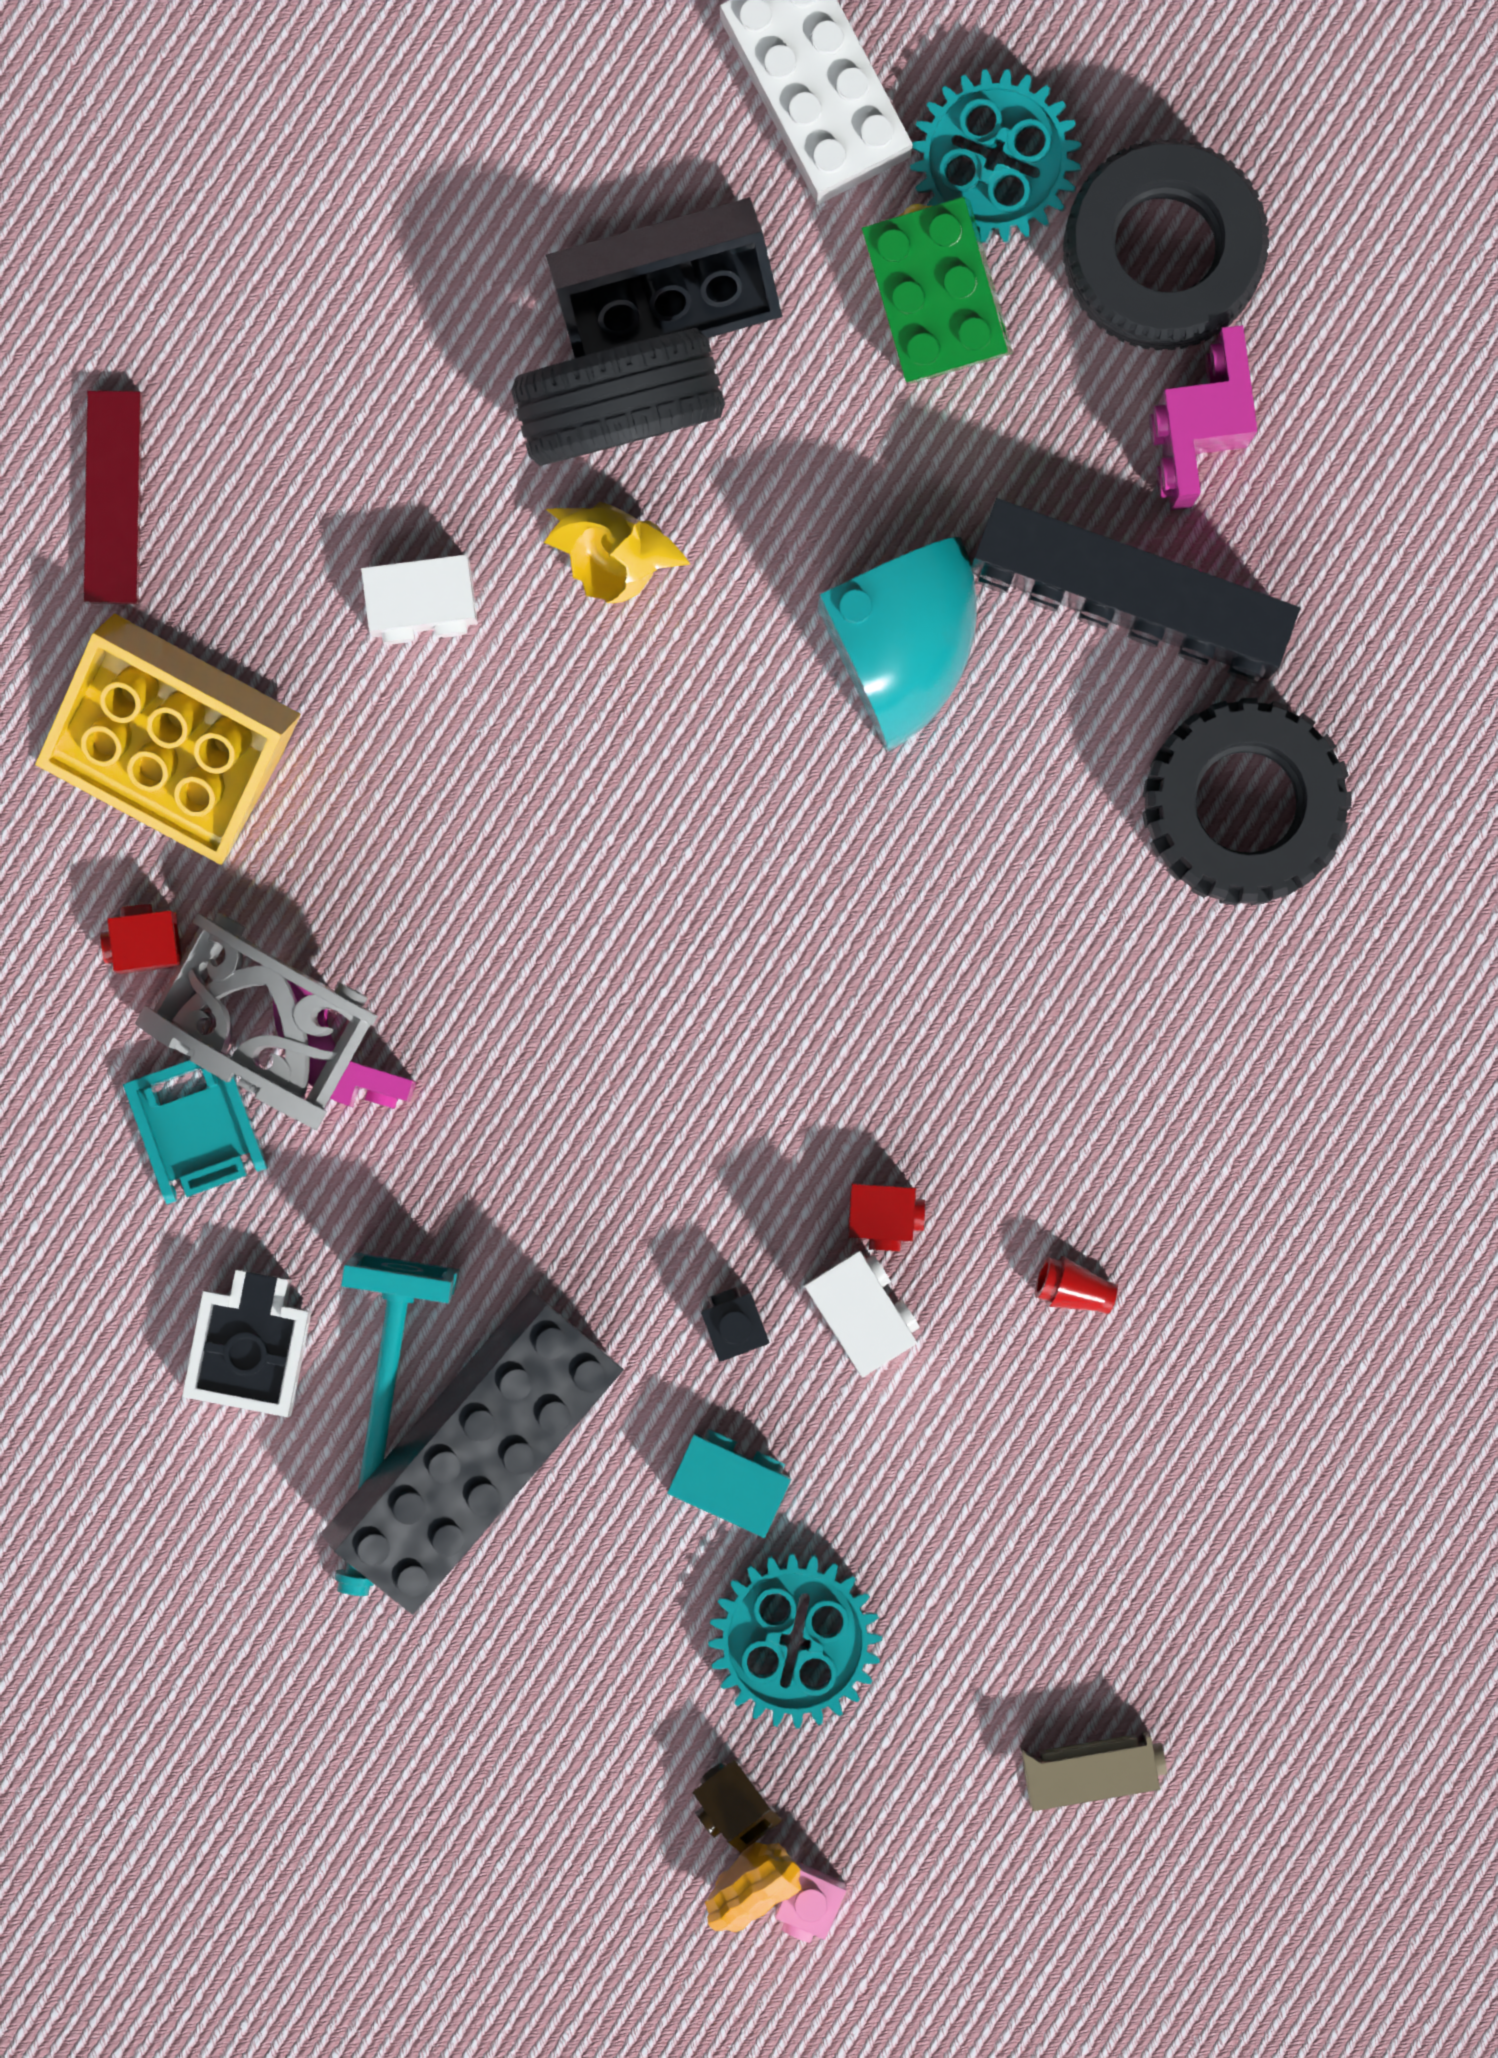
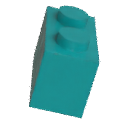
M708 1429L704 1437L694 1433L667 1494L765 1538L792 1480L790 1476L782 1473L786 1464L759 1451H756L753 1459L733 1451L737 1441L714 1430Z

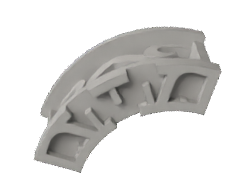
M217 912L214 920L197 913L193 923L199 926V929L181 959L180 965L176 968L154 1010L144 1006L135 1025L167 1047L191 1057L190 1061L226 1082H230L234 1074L241 1077L238 1085L254 1093L256 1099L318 1130L327 1113L324 1110L327 1102L369 1026H373L378 1017L364 1007L368 997L341 982L336 990H333L242 937L246 927ZM224 948L226 953L225 960L221 965L217 966L216 960ZM242 954L263 966L241 969ZM209 975L214 981L207 985L204 981ZM287 980L311 992L312 995H308L297 1002ZM267 985L280 1015L284 1038L273 1035L256 1036L245 1041L235 1050L233 1055L227 1053L232 1036L231 1019L227 1008L220 999L244 988ZM209 1007L215 1016L216 1027L213 1032L204 1035L202 1031L205 1021L213 1019L209 1013L204 1012ZM323 1009L335 1010L349 1020L332 1052L308 1046L307 1034L323 1037L334 1032V1029L321 1027L318 1024L317 1016ZM263 1049H285V1058L270 1053L273 1057V1065L266 1070L261 1068L258 1056ZM309 1057L327 1061L308 1097H306L309 1078Z

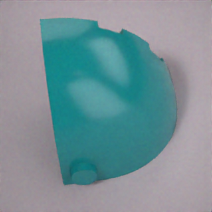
M961 537L947 538L916 549L819 595L818 612L886 752L905 743L921 731L939 713L959 683L967 665L975 635L977 596L971 563Z

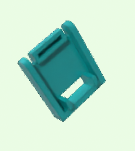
M188 1060L123 1084L162 1196L167 1205L178 1201L176 1189L172 1184V1181L180 1178L185 1195L188 1198L248 1176L242 1156L250 1153L252 1164L257 1172L268 1169L235 1074L230 1082H226ZM200 1069L202 1070L206 1084L210 1088L161 1105L155 1089L156 1085Z

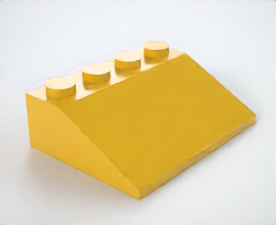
M114 613L92 633L35 765L222 865L276 768L301 714Z

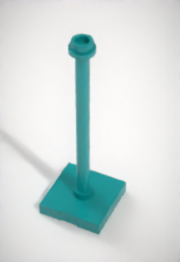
M356 1252L344 1265L341 1287L382 1293L381 1298L387 1300L358 1489L383 1462L385 1457L408 1303H414V1298L449 1303L452 1295L457 1290L460 1269ZM349 1563L346 1564V1569L336 1570L335 1580L338 1581V1592L354 1596L369 1595L370 1586H374V1584Z

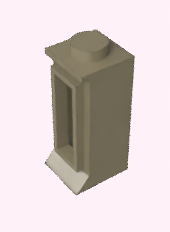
M1145 1731L1142 1732L1143 1740L1140 1741L1133 1734L1040 1750L1041 1758L1035 1757L1020 1747L1028 1798L1032 1811L1160 1790L1158 1776L1167 1775L1162 1743L1152 1744L1150 1734Z

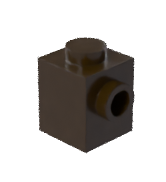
M735 1759L728 1765L724 1762L712 1767L702 1776L700 1780L702 1785L692 1791L702 1806L695 1814L707 1831L714 1838L721 1833L726 1841L740 1853L783 1821L749 1772Z

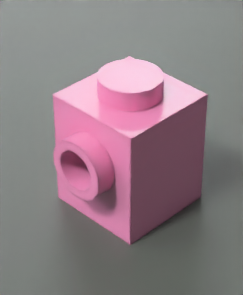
M796 1861L800 1868L798 1880L801 1890L789 1899L778 1902L775 1909V1919L784 1922L781 1928L783 1932L797 1939L810 1943L814 1935L825 1940L847 1891L846 1883Z

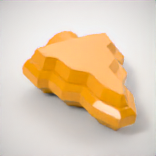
M754 1842L740 1854L730 1869L723 1871L718 1876L715 1888L705 1900L708 1911V1925L715 1931L726 1929L738 1932L744 1929L752 1920L763 1916L776 1903L787 1900L801 1890L798 1880L800 1868L779 1843L765 1845Z

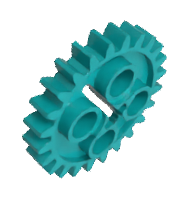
M984 69L981 74V85L975 87L970 79L963 75L961 76L963 92L957 95L950 88L944 86L942 91L947 103L943 107L933 102L926 104L935 116L933 122H916V126L927 136L926 141L912 142V149L923 153L924 160L911 164L910 170L917 173H926L927 178L920 182L915 189L918 193L933 191L934 196L927 206H935L961 197L968 198L971 202L977 227L980 229L982 243H988L993 230H999L1005 244L1010 243L1011 230L1017 226L1023 235L1029 238L1031 237L1029 221L1036 218L1042 225L1048 227L1050 222L1045 210L1049 206L1059 211L1066 209L1062 201L1057 197L1060 190L1075 192L1077 189L1070 181L1065 179L1066 173L1082 171L1081 164L1068 159V154L1081 149L1082 143L1075 140H1066L1065 136L1074 130L1077 124L1075 120L1059 122L1058 117L1065 110L1066 104L1060 101L1048 106L1046 102L1050 96L1051 88L1046 85L1033 94L1031 92L1032 77L1028 74L1021 80L1018 86L1013 85V78L1009 69L1004 70L999 83H993L989 71ZM978 108H990L996 115L994 129L983 136L972 134L968 127V120L972 112ZM1028 128L1040 129L1045 135L1043 149L1034 156L1022 155L1017 150V138L1022 131ZM958 135L990 150H995L999 143H1003V152L1008 157L1038 168L1040 175L1033 178L999 163L995 166L994 170H988L989 161L985 157L954 145L952 140ZM957 158H970L975 163V176L966 185H953L948 179L949 165ZM1009 177L1020 179L1025 189L1021 201L1012 206L1000 204L996 197L999 183Z
M790 1553L787 1560V1568L780 1569L776 1560L769 1556L767 1560V1573L762 1575L754 1566L750 1565L747 1567L751 1580L747 1586L736 1579L730 1581L733 1590L738 1595L735 1600L719 1597L718 1603L728 1612L727 1617H712L710 1624L723 1630V1636L708 1640V1646L723 1650L724 1655L711 1663L712 1669L728 1668L730 1674L723 1679L720 1686L722 1689H727L738 1685L740 1691L735 1698L734 1704L738 1707L752 1699L755 1702L752 1718L757 1719L767 1708L773 1710V1726H779L784 1714H792L795 1728L800 1729L803 1715L811 1713L819 1726L823 1724V1708L829 1706L840 1717L843 1715L839 1701L841 1697L846 1696L854 1702L860 1700L857 1691L853 1687L856 1681L864 1684L872 1683L873 1679L862 1668L864 1664L880 1663V1657L868 1651L867 1646L882 1641V1635L867 1631L866 1628L867 1625L879 1618L878 1613L861 1612L860 1607L868 1601L870 1595L868 1592H863L852 1596L850 1590L856 1581V1577L853 1575L846 1577L840 1583L835 1580L838 1569L837 1563L833 1562L822 1573L817 1571V1555L812 1554L806 1567L803 1568L798 1567L795 1553ZM780 1594L789 1601L791 1610L783 1621L770 1622L761 1615L759 1606L766 1596ZM802 1594H808L810 1601L802 1630L803 1637L810 1640V1644L808 1647L800 1646L797 1650L791 1683L788 1687H783L780 1684L788 1651L787 1643L780 1641L781 1634L788 1635L793 1631L799 1598ZM823 1606L837 1608L843 1617L841 1627L830 1635L817 1632L812 1625L814 1612ZM760 1646H767L773 1649L779 1659L777 1667L766 1675L753 1672L747 1663L750 1652ZM813 1658L825 1661L831 1670L828 1681L818 1687H811L800 1678L802 1665L807 1660Z

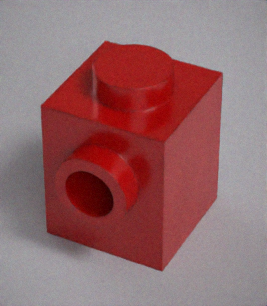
M152 904L121 907V917L107 918L109 931L101 932L100 934L101 950L104 963H113L114 972L128 974L175 968L180 965L182 951L178 918L175 912L170 910L153 913Z
M851 1184L848 1238L869 1239V1250L901 1252V1241L913 1242V1232L924 1231L925 1199H915L916 1188Z

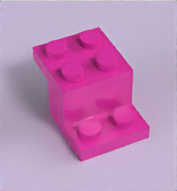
M1243 325L1222 328L1214 344H1210V353L1205 354L1206 373L1209 384L1165 389L1158 405L1153 406V414H1149L1153 446L1162 445L1163 458L1160 460L1161 466L1156 467L1160 498L1169 497L1171 511L1192 508L1201 493L1196 454L1247 448L1258 432Z

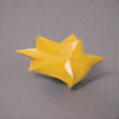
M599 502L590 509H545L560 522L553 528L544 543L570 554L573 578L582 581L585 595L588 597L602 599L606 603L623 602L638 595L652 577L653 572L658 568L690 565L685 555L661 532L658 525L648 520L639 521L612 505Z

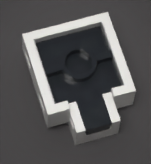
M235 1270L231 1295L203 1291L182 1397L283 1417H290L292 1415L312 1311L287 1306L291 1279Z

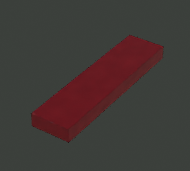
M87 391L84 603L139 605L143 400L141 391Z

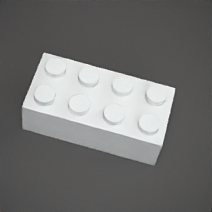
M729 0L720 5V21L817 205L911 158L913 144L837 0Z

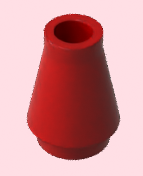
M1061 1256L1058 1260L1051 1257L1045 1259L1035 1287V1297L1045 1300L1047 1307L1098 1311L1109 1314L1112 1311L1118 1293V1284L1101 1278L1064 1256Z

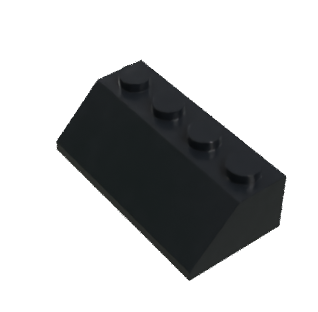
M750 197L546 255L574 358L694 328L701 331L707 338H711L783 317L763 231Z

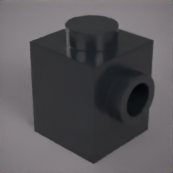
M734 1287L707 1298L711 1308L701 1311L719 1362L770 1344L751 1293L741 1296L738 1287Z

